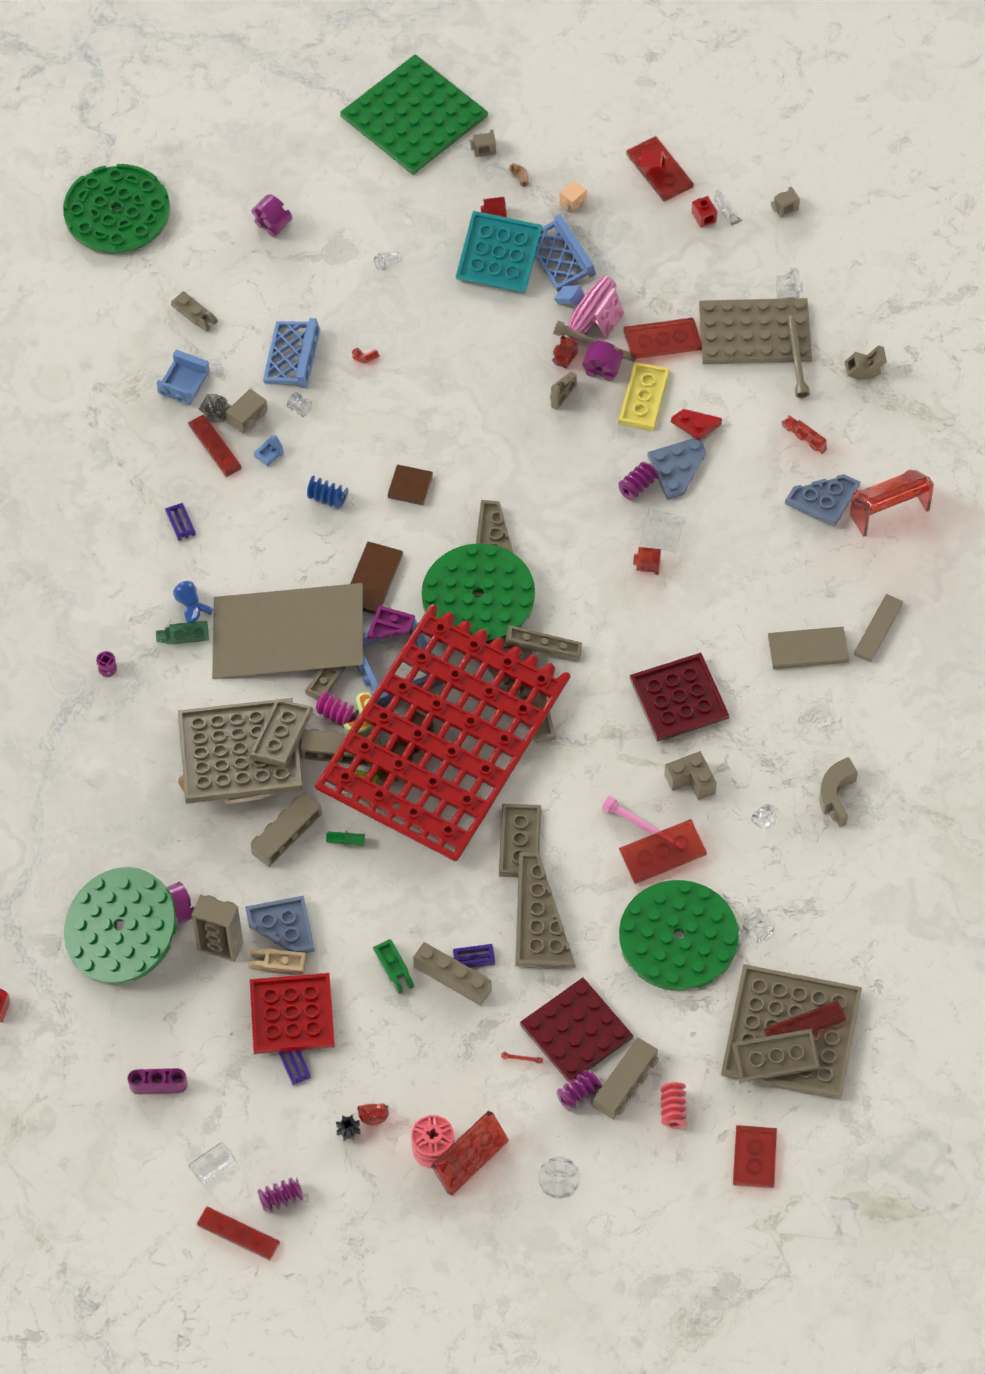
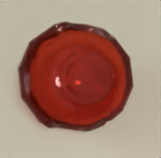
M384 1103L360 1105L357 1107L359 1119L362 1123L369 1126H377L385 1122L389 1116L388 1105L385 1106Z

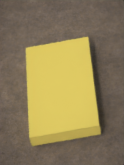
M634 362L618 420L619 425L654 431L670 373L669 368Z

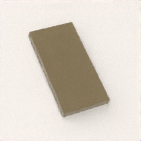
M844 626L768 633L773 669L849 662Z
M276 699L249 754L250 760L286 768L313 713V707Z
M502 804L499 876L518 877L519 852L539 853L541 805Z
M812 1029L732 1043L740 1084L820 1069Z

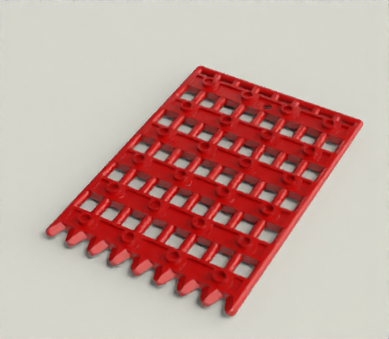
M432 604L423 615L315 784V789L453 861H458L571 675L568 672H564L558 678H554L555 667L552 663L546 664L540 670L537 669L538 658L536 655H530L524 661H521V649L519 646L512 647L506 653L503 652L504 640L502 638H497L490 644H487V631L481 629L473 636L470 635L471 624L469 621H463L457 627H454V615L452 612L444 614L439 619L436 618L437 606ZM421 633L431 638L424 650L414 645ZM437 642L448 646L441 658L431 654ZM454 650L464 654L457 667L447 662ZM471 659L481 663L475 675L464 671ZM402 662L412 667L405 679L395 674ZM488 667L498 672L491 684L481 679ZM419 671L429 675L422 688L412 683ZM505 676L515 680L508 693L498 688ZM435 680L446 684L439 696L429 692ZM522 684L532 689L525 701L515 697ZM453 688L463 693L456 705L446 701ZM383 692L393 696L386 709L376 704ZM538 693L549 698L542 710L532 705ZM469 697L479 701L473 713L462 709ZM400 700L410 705L403 717L393 713ZM486 705L497 710L490 722L480 718ZM417 709L427 714L420 726L410 722ZM503 714L513 718L507 731L496 726ZM434 718L444 722L437 735L427 730ZM364 721L374 726L367 739L357 734ZM520 723L530 727L524 739L513 735ZM451 726L461 731L454 744L443 739ZM381 730L391 735L384 748L374 743ZM468 735L478 740L471 752L461 748ZM398 739L408 744L401 756L391 752ZM485 744L495 749L488 761L478 757ZM415 748L425 752L418 765L408 760ZM345 751L355 756L348 769L338 764ZM501 753L512 757L505 770L495 765ZM432 756L442 761L435 774L425 769ZM362 760L372 765L365 778L354 773ZM449 765L459 770L452 783L442 778ZM379 769L389 774L382 787L371 782ZM466 774L476 779L470 791L459 787ZM396 778L406 783L399 796L389 791ZM328 782L336 788L333 790L324 784ZM483 783L493 787L487 800L476 796ZM413 787L423 791L416 804L406 800ZM345 791L353 795V797L349 798L341 793ZM430 795L440 800L433 813L423 809ZM362 800L370 804V806L366 807L358 802ZM399 804L400 808L394 809L393 805ZM447 804L458 809L450 822L440 817ZM378 808L379 810L387 813V815L383 816L379 814L378 812H376V809ZM464 813L475 818L467 831L457 826ZM395 817V818H397V819L403 821L404 824L401 825V824H399V823L393 821V818ZM412 826V827H414V828L420 830L421 833L418 834V833H416V832L410 830V827ZM429 835L439 841L435 843L429 840L427 836ZM445 844L456 849L455 852L445 848Z

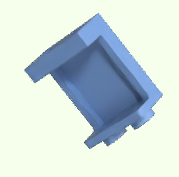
M176 349L173 353L174 361L163 380H158L156 383L157 390L164 397H171L180 403L191 405L210 373L209 361Z

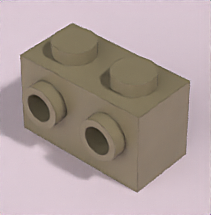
M249 389L226 411L227 423L241 433L251 429L255 422L267 413V400L252 389Z

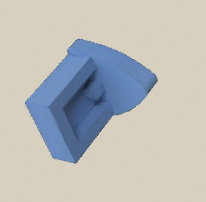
M580 285L563 286L554 299L557 304H571L577 307L584 297V292Z
M276 435L270 436L254 452V457L267 467L284 454L278 437Z

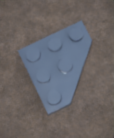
M693 438L648 452L647 456L651 465L659 473L658 481L667 500L686 493L689 483L693 480L701 461H703L706 455L701 439Z
M842 474L834 479H822L806 486L797 485L789 493L785 504L835 527L860 487V481Z
M304 895L245 907L249 928L288 951L302 953L315 951Z

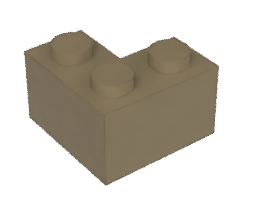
M701 751L665 764L664 776L672 791L691 785L698 800L716 794L717 782Z

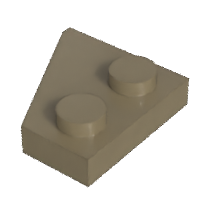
M569 372L552 385L550 395L552 408L558 410L576 387L577 374Z

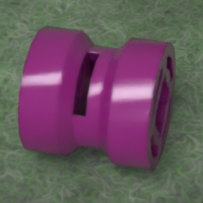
M103 651L97 655L96 662L99 673L104 677L113 676L117 671L114 654L109 651Z

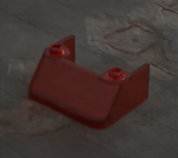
M910 469L904 474L866 489L857 490L852 497L850 515L862 536H867L869 516L897 504L918 497L926 512L930 511L934 483L927 475L918 470Z

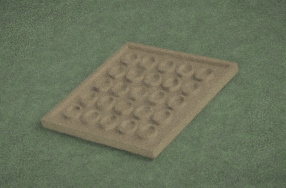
M284 698V699H281V700L293 702V698ZM276 700L178 710L186 804L303 790L298 744L286 768L250 760L249 754Z
M743 964L721 1076L739 1079L732 1043L812 1029L820 1065L819 1070L753 1082L841 1099L862 987Z

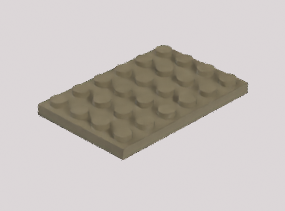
M807 298L699 301L703 364L794 362L787 320L789 316L795 318L801 362H812Z

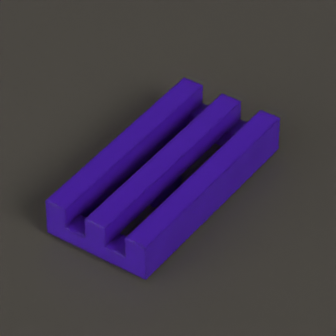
M183 502L165 508L178 541L182 540L183 537L185 539L189 538L191 534L192 536L196 535ZM179 508L189 527L187 531L177 510ZM171 511H174V514L182 530L181 533L178 530V527L175 523Z
M492 944L453 949L454 959L469 968L495 965ZM489 951V953H482V954H477V953H476V952ZM476 953V954H470V955H467V956H460V957H458V955H461V954Z
M300 1050L295 1052L305 1073L304 1076L300 1072L292 1051H287L298 1076L297 1079L292 1074L284 1056L285 1052H278L292 1085L311 1078Z

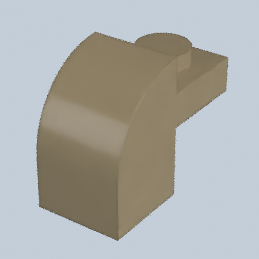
M878 345L868 355L859 352L853 353L845 360L847 376L861 380L871 379L880 375V368L887 362L884 347Z

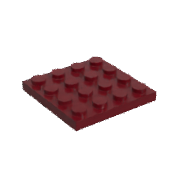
M701 652L630 675L632 686L657 742L729 719V713Z
M584 977L520 1021V1026L568 1082L572 1079L576 1080L577 1075H582L584 1070H590L633 1039V1034Z

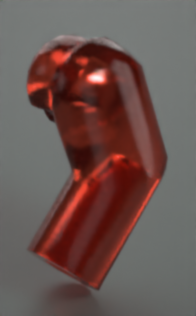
M359 348L352 350V358L358 362L368 363L380 357L376 349L368 353L361 352Z

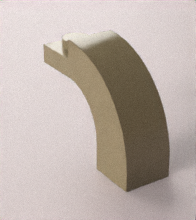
M849 757L838 761L827 770L822 779L819 802L823 814L830 812L832 820L836 821L839 827L847 824L848 815L839 801L837 793L843 787L856 782L858 775Z

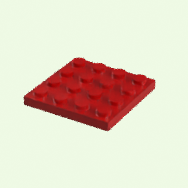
M330 973L249 979L254 1054L335 1048Z

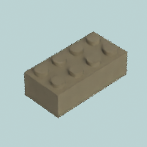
M200 894L191 915L197 949L235 962L243 944L238 906L230 901L223 902L211 895L204 896Z

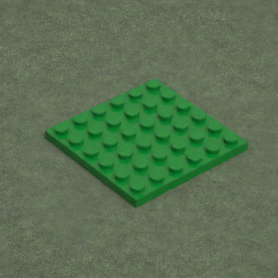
M414 54L340 111V117L409 173L414 175L488 117V111Z

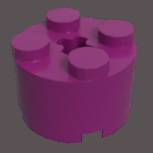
M267 194L251 210V213L256 218L254 220L255 224L260 228L264 226L272 237H275L293 217L288 209L286 211L283 209L282 206L284 204L272 194Z
M595 341L594 344L589 343L582 363L583 368L586 370V375L589 377H596L598 375L607 381H613L614 377L617 376L623 358L622 350L619 349L617 351L614 349L615 345L605 341Z
M180 881L168 886L167 888L176 905L175 914L178 926L192 919L191 915L194 906L191 907V898Z

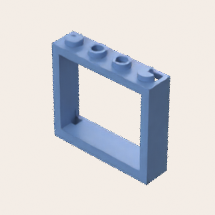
M416 619L414 621L410 634L413 633L414 629L418 625ZM368 631L364 632L363 646L382 640L384 638L369 640L367 639ZM422 633L415 642L416 646L423 650L428 644ZM363 653V665L356 666L359 672H363L365 686L370 687V694L373 695L379 685ZM429 675L413 680L412 683L422 688ZM435 680L430 689L440 686L443 683L438 680ZM383 692L377 704L381 707L387 706L393 699V696Z

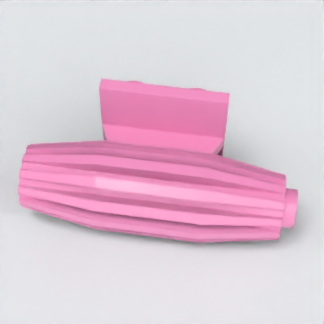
M602 276L587 291L574 310L567 328L586 335L597 324L603 338L606 339L624 313L616 292L617 284L612 278ZM567 336L570 340L577 341V339Z

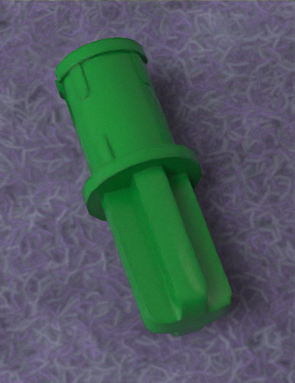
M328 831L326 833V842L344 844V846H364L365 834L347 833L348 831L345 833Z

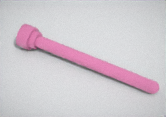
M609 796L605 800L602 810L607 813H617L680 852L686 850L684 844L620 807L617 800Z

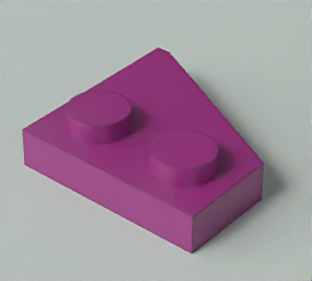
M379 605L367 633V639L409 635L415 621V615Z

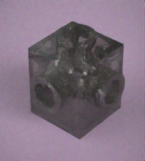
M207 394L199 410L206 415V419L210 422H224L226 420V411L231 405L227 403V399L223 396Z

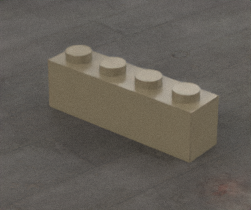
M305 729L300 749L301 759L330 762L347 734L336 731L324 732L317 729ZM377 737L374 743L381 746V738ZM345 751L338 763L351 764L355 756ZM363 760L360 763L362 766H372Z
M304 792L299 797H295L291 805L286 810H282L278 818L273 823H269L260 836H256L252 840V854L270 867L322 815L321 805Z
M423 942L413 956L414 968L480 1006L492 991L490 979Z
M637 1037L594 1097L593 1108L613 1120L617 1114L621 1115L626 1107V1101L628 1099L631 1100L636 1094L638 1084H643L646 1080L650 1067L654 1068L659 1060L658 1049Z

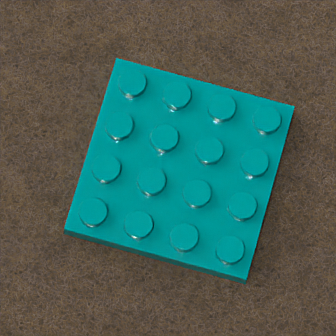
M473 211L456 273V280L526 294L543 226Z

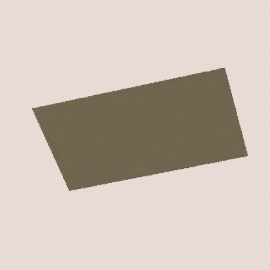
M363 583L214 597L212 679L363 665Z

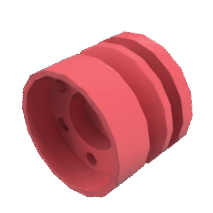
M438 1115L425 1116L415 1123L411 1132L412 1153L415 1160L427 1168L445 1166L452 1159L455 1152L452 1125L445 1118Z

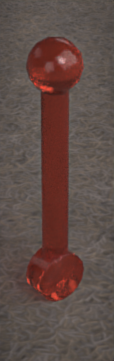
M507 1052L501 1053V1058L504 1060L511 1058L543 1063V1058L541 1057L534 1058L512 1055Z

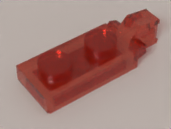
M788 415L782 421V426L787 431L795 433L799 440L806 441L814 451L818 450L823 454L827 450V440L801 420L797 421Z

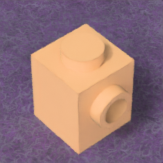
M574 180L559 192V204L572 213L576 209H580L584 202L587 201V189Z

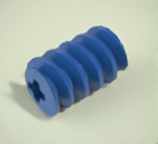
M313 475L308 483L307 497L309 499L314 498L317 502L321 500V503H328L329 506L334 505L336 509H339L346 501L349 490L347 487L343 492L342 485L335 489L336 484L334 482L329 487L328 480L322 484V478L315 482V476Z

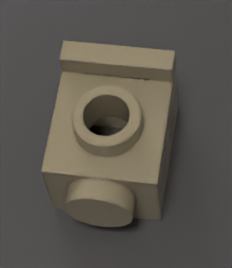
M493 129L490 130V133L473 135V139L470 140V148L474 150L475 157L496 154V140Z
M791 186L788 187V191L774 196L771 207L774 212H777L782 217L799 210L800 198Z

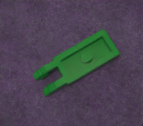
M389 939L374 946L373 951L390 982H393L398 994L403 993L402 985L398 981L401 977H404L410 989L413 988L414 983L409 975V971L392 940Z

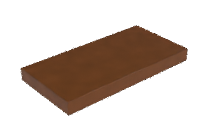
M367 541L350 583H363L364 612L376 614L379 605L383 606L402 559V550Z

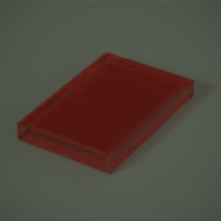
M736 1125L733 1185L774 1188L777 1128Z

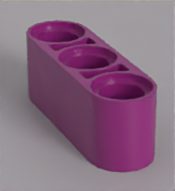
M179 1068L132 1070L127 1077L129 1088L134 1094L182 1093L188 1087L186 1073ZM156 1079H161V1080H162V1081H161L160 1083H158V1084L153 1083ZM182 1079L180 1083H174V1080ZM135 1080H142L139 1084L133 1083Z

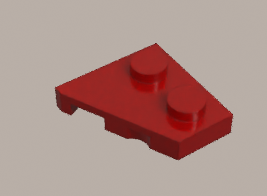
M682 409L671 417V423L697 440H700L720 426L722 418Z

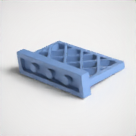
M561 214L554 217L555 221L543 226L540 236L541 241L538 244V250L535 255L557 291L561 290L563 286H568L587 275L589 277L596 275L593 263ZM555 227L557 231L555 236L547 235L548 230ZM545 239L553 240L551 247L543 245ZM557 241L565 243L563 249L555 248ZM541 249L550 251L548 257L540 256ZM553 252L562 253L560 260L551 258ZM565 254L573 255L572 262L563 260ZM549 262L558 264L556 270L548 269ZM561 264L570 266L568 273L559 271ZM573 267L582 269V272L578 274L571 273ZM557 276H565L566 279L558 284L556 281Z
M309 318V322L276 321L263 378L264 383L299 384L300 388H308L320 333L317 318ZM280 327L289 328L284 334L279 332ZM300 328H306V331L300 335L296 332ZM293 333L296 338L288 342L285 338ZM283 340L286 345L278 350L276 345ZM301 341L303 343L302 346L296 350L293 345ZM290 348L293 352L285 357L282 353ZM280 355L283 359L274 364L273 359ZM298 356L299 361L292 365L289 360ZM287 363L290 367L282 372L279 367ZM275 370L278 371L279 375H277L276 377H269L272 372H274ZM293 370L296 372L295 378H287V374Z

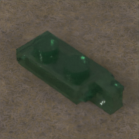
M197 621L194 623L169 624V627H166L165 630L156 631L157 643L167 644L209 641L207 621Z

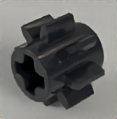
M342 1115L341 1122H336V1127L339 1128L336 1130L337 1136L342 1134L343 1141L346 1139L354 1141V1136L361 1133L360 1128H358L360 1121H355L353 1115L350 1117Z

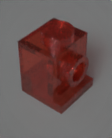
M561 336L560 345H556L553 350V363L567 369L578 354V343L565 336Z
M639 547L638 554H634L633 565H637L636 571L655 572V575H659L661 549Z

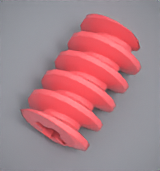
M670 1082L661 1087V1123L666 1127L683 1128L687 1126V1122L684 1121L687 1115L682 1113L686 1111V1106L683 1105L686 1103V1099L682 1098L686 1096V1091L682 1090L686 1088V1085L681 1082Z

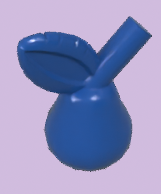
M183 581L174 588L173 596L175 600L186 606L184 616L187 623H194L198 620L200 611L209 615L212 614V607L199 603L197 588L193 582Z

